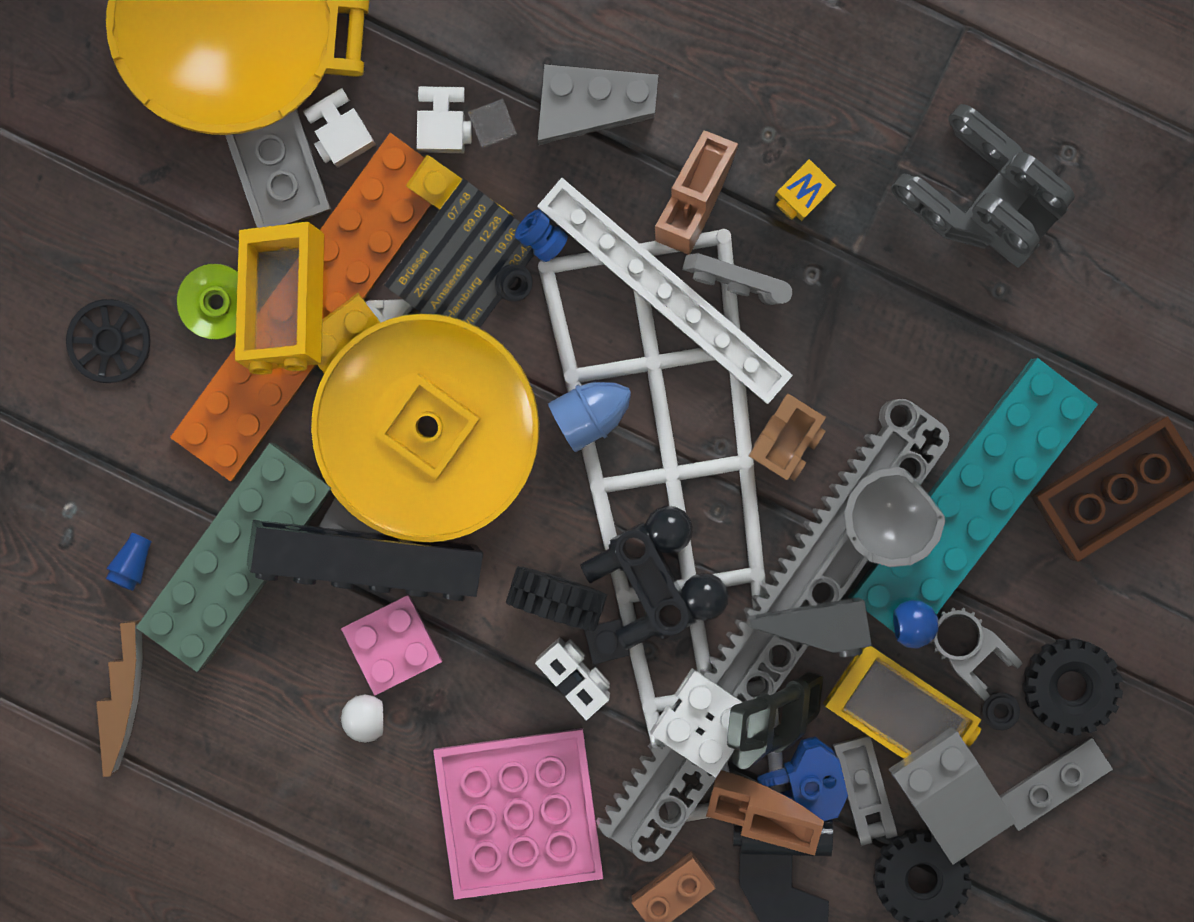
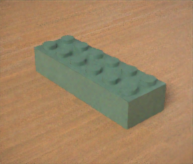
M269 443L136 628L196 672L204 669L268 581L256 578L255 573H250L247 566L253 520L308 526L332 493L331 487L327 485L323 477L276 443Z

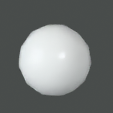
M366 694L355 696L349 700L343 708L341 715L342 727L346 734L353 740L364 743L375 741L383 735L382 701L375 696Z

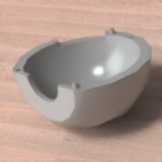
M900 467L879 469L863 478L849 495L844 513L846 532L855 549L869 561L888 567L911 566L927 557L940 541L945 524V516L937 504L912 475Z

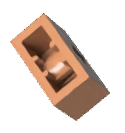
M691 851L633 894L632 904L645 922H672L716 889L715 883Z

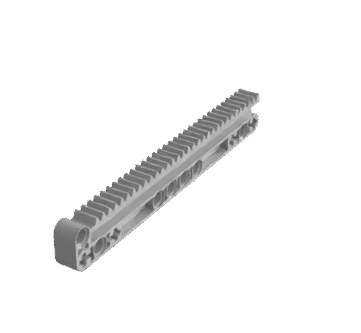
M894 399L886 402L879 412L881 430L877 435L866 434L864 436L869 447H857L855 449L860 460H847V464L852 470L851 473L845 471L838 473L843 484H831L829 486L834 493V497L822 496L821 500L826 506L825 510L813 509L812 512L817 518L816 523L810 521L803 523L809 533L807 535L796 533L795 537L800 546H787L786 549L792 557L790 560L778 559L783 570L781 572L774 570L769 572L774 583L762 582L760 586L766 593L765 596L753 595L752 599L757 607L755 609L745 607L743 609L745 614L751 616L822 604L816 603L812 597L813 588L821 582H825L830 588V596L823 603L841 600L868 561L866 557L855 549L846 532L844 513L849 495L863 478L879 469L897 468L906 458H910L915 462L916 472L913 478L921 485L948 446L949 432L947 428L909 400ZM897 405L903 407L907 413V420L900 427L895 426L890 419L891 410ZM923 431H935L933 438L936 440V444H927L920 452V454L927 456L926 459L920 454L910 451L911 447L913 449H921L925 443L926 438L922 435ZM736 619L735 624L740 630L739 633L727 632L726 636L731 642L730 646L719 644L717 648L723 656L721 659L710 657L709 661L714 669L712 671L701 669L700 673L742 702L757 697L751 696L747 692V683L755 676H761L765 680V689L760 695H771L779 689L809 645L751 628L747 621ZM776 645H783L787 650L785 661L779 665L771 664L768 658L770 649ZM663 742L660 745L652 743L648 745L653 756L646 757L641 755L639 759L644 765V769L632 768L631 770L636 779L635 782L625 780L622 782L627 791L626 795L615 793L613 796L618 806L606 805L605 807L609 819L597 818L596 820L598 827L606 837L612 838L632 852L638 859L645 862L655 861L663 855L716 779ZM697 771L696 777L699 783L696 786L689 784L683 794L688 800L684 803L676 793L671 791L673 788H676L680 793L686 784L682 778L685 773L692 775ZM666 802H675L679 806L677 816L671 820H665L659 816V809ZM654 819L666 832L663 834L658 828L653 835L656 845L653 848L646 846L642 850L639 838L641 836L645 838L650 837L655 828L649 822Z

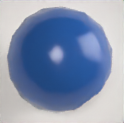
M909 600L901 603L893 611L895 636L897 642L904 647L919 649L928 645L935 638L938 632V617L933 608L923 601Z

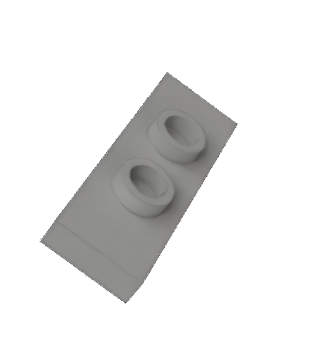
M1089 737L1001 794L1000 798L1016 821L1013 825L1020 831L1113 770L1094 739Z

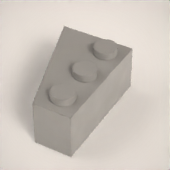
M544 64L538 144L543 145L560 139L577 137L594 131L653 119L655 117L658 75Z

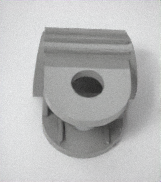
M952 608L948 613L942 612L941 618L938 620V628L948 618L962 617L974 625L978 640L976 647L970 654L953 656L941 648L936 634L935 638L930 642L934 644V653L938 652L942 656L941 660L947 659L952 670L981 699L986 701L990 697L986 691L988 687L972 671L992 651L1008 667L1013 665L1018 669L1023 663L994 632L981 625L982 619L978 620L974 616L975 612L968 613L965 611V608H962L961 611H955V608Z

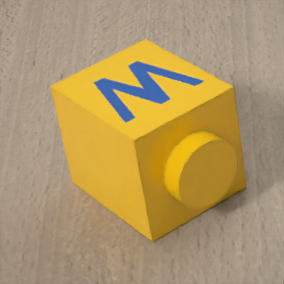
M808 159L777 191L775 196L780 201L776 205L791 220L797 216L802 221L836 185Z

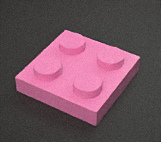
M410 595L341 628L374 696L442 662Z

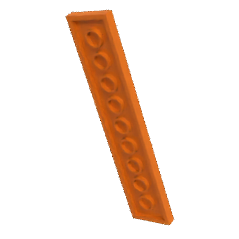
M389 133L320 229L324 233L322 319L357 293L363 299L367 297L432 207V204L406 187L425 157L392 133ZM299 259L259 313L258 349L297 345ZM234 348L170 438L230 482H233L317 364L307 365V369L304 371H289L284 368L272 369L271 374L257 375L250 373L249 369L235 361Z

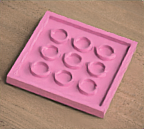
M583 728L435 748L433 750L454 900L604 879Z

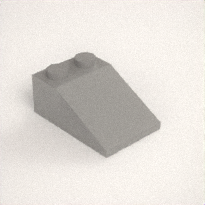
M952 727L889 768V771L952 864H955L1016 823L959 733Z

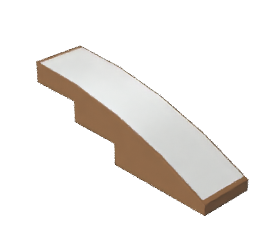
M141 620L120 623L123 659H115L108 662L111 697L103 698L96 702L103 777H110L118 772L132 732L139 700L143 662L142 632L136 628Z

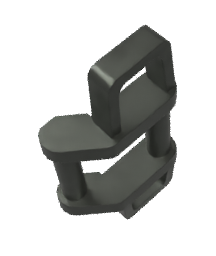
M808 672L800 678L789 682L784 689L771 695L762 694L754 699L732 706L729 716L727 746L735 749L733 751V762L738 768L747 769L771 752L780 753L788 749L806 733L807 725L820 712L823 676ZM783 706L781 724L774 728L776 709ZM749 717L747 738H745L747 718Z

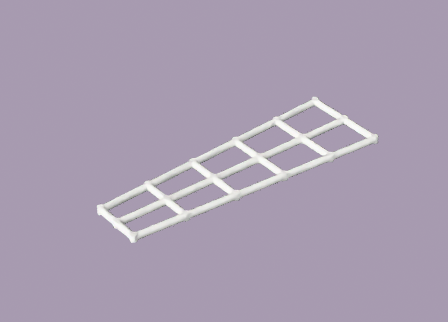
M721 229L700 234L693 250L717 246L718 260L734 265L731 233L729 230ZM656 241L639 243L653 256L680 252ZM590 252L556 257L548 262L540 261L538 269L567 392L575 389V386L578 384L581 386L583 382L647 372L663 468L603 478L595 441L581 449L605 550L609 549L610 539L617 536L608 500V492L666 483L669 506L678 507L686 513L680 480L739 471L749 568L715 573L713 575L719 577L726 587L750 583L752 596L764 597L766 593L760 586L762 582L765 583L754 460L748 456L752 450L746 386L730 373L738 456L678 465L662 369L714 361L715 359L701 347L659 354L651 304L634 291L644 357L577 368L555 273L604 264ZM721 283L724 317L740 330L737 294L727 291L728 285ZM691 540L684 549L677 552L682 578L677 580L681 589L689 578L696 575ZM618 569L611 573L624 627L637 620L633 602H639L640 600L633 587L629 588L625 572ZM752 599L753 609H755L757 605ZM696 620L697 623L690 626L697 672L700 673L701 669L712 671L705 624L702 620ZM640 643L630 648L629 653L650 742L660 745L662 742L652 736L650 730L660 717L659 712H663L666 706L672 709L679 698L675 694L655 698L643 643ZM771 648L769 651L768 658L770 663L774 665L773 653ZM761 676L760 680L747 683V692L751 696L760 695L765 689V680ZM778 708L776 709L774 728L780 724ZM782 752L767 754L769 772L784 768ZM728 762L723 767V771L729 772ZM786 784L773 786L771 789L778 793L786 791ZM673 788L671 792L678 795L677 789ZM666 802L668 818L671 820L677 816L679 806L675 802ZM709 803L697 805L686 822L710 818L706 817Z

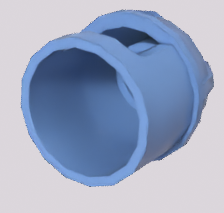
M591 382L581 386L578 384L575 386V389L548 403L557 424L574 452L583 449L586 445L601 437H608L607 435L618 426L629 407L631 396L629 388L617 383Z

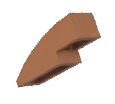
M705 130L702 132L671 188L672 196L655 225L656 242L690 255L719 196L738 149V143Z
M723 770L715 779L706 817L743 826L741 836L814 856L824 825L822 819L787 796L762 784Z

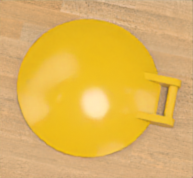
M108 0L106 10L107 39L113 61L124 83L133 95L157 116L181 128L212 135L241 134L269 126L296 110L316 89L324 74L353 77L363 76L364 62L361 61L364 14H367L369 11V0ZM338 13L349 14L346 59L334 58Z

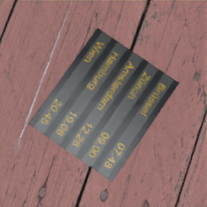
M463 178L385 282L384 286L422 314L450 316L480 328L502 299L495 287L498 272L509 264H519L526 267L534 256L533 248L522 245L515 238V231L520 222ZM513 276L508 280L509 288L517 279V276Z

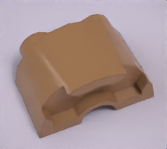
M787 393L775 414L771 416L748 456L785 480L790 478L795 481L806 464L801 459V456L807 446L814 450L825 433V430L820 427L826 417Z

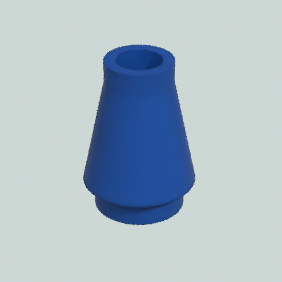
M131 532L127 542L106 568L109 570L106 580L134 591L136 584H141L152 541Z

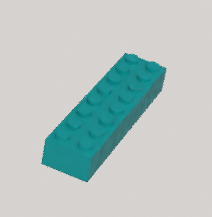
M1039 358L1030 359L928 492V495L945 516V524L938 544L927 557L911 566L888 567L873 563L848 598L859 597L863 599L866 611L894 633L893 611L901 603L909 600L923 601L931 606L935 614H937L1098 404Z

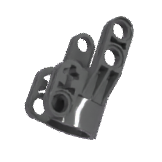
M960 104L948 119L955 136L999 171L965 213L921 177L901 174L892 184L891 191L897 200L945 239L984 249L990 245L1014 266L1019 268L1040 246L1039 242L1046 232L1069 210L1068 206L1075 198L1074 192L1067 183L1030 154L1024 153L1016 142L978 111L968 105Z

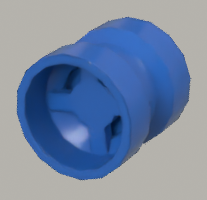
M539 209L529 213L515 231V238L522 245L532 247L534 255L542 262H548L560 253L568 239L567 233L559 226H552L549 217Z

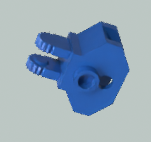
M816 736L801 740L791 761L783 763L784 768L757 777L758 783L766 787L788 783L789 790L780 793L805 807L823 821L838 818L848 798L839 758L836 757V753L832 748Z

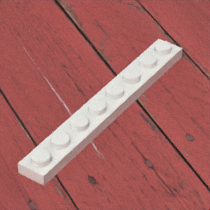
M563 178L557 182L537 206L766 404H769L793 376Z

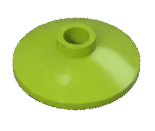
M207 264L190 272L182 281L177 294V309L185 326L194 334L207 339H223L236 333L238 272L222 264ZM220 295L223 298V306L215 310L211 307L210 301L212 297Z

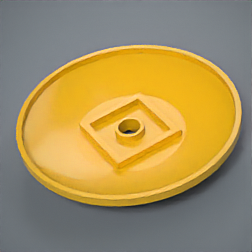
M411 314L391 318L366 329L340 350L324 373L317 389L312 411L311 433L313 449L321 474L327 485L331 487L330 490L348 512L370 528L394 538L413 542H440L468 535L486 526L504 512L519 495L528 480L537 455L539 416L533 390L522 367L504 345L492 335L473 324L454 317L438 314ZM430 416L436 420L438 431L435 436L426 437L420 433L418 422L421 417Z

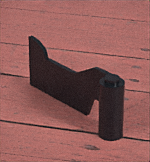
M832 819L824 821L815 856H832ZM733 824V846L740 847L739 884L759 921L828 922V900L792 887V856L814 855L741 836L743 826Z

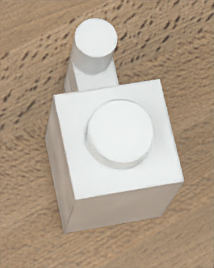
M419 86V102H433V111H417V150L419 153H464L465 144H471L472 122L465 121L463 111H449V102H464L465 88Z
M342 88L303 111L310 124L323 116L328 124L314 131L320 140L314 143L323 161L327 163L332 160L337 168L376 145L354 108L343 115L339 113L337 108L350 101Z

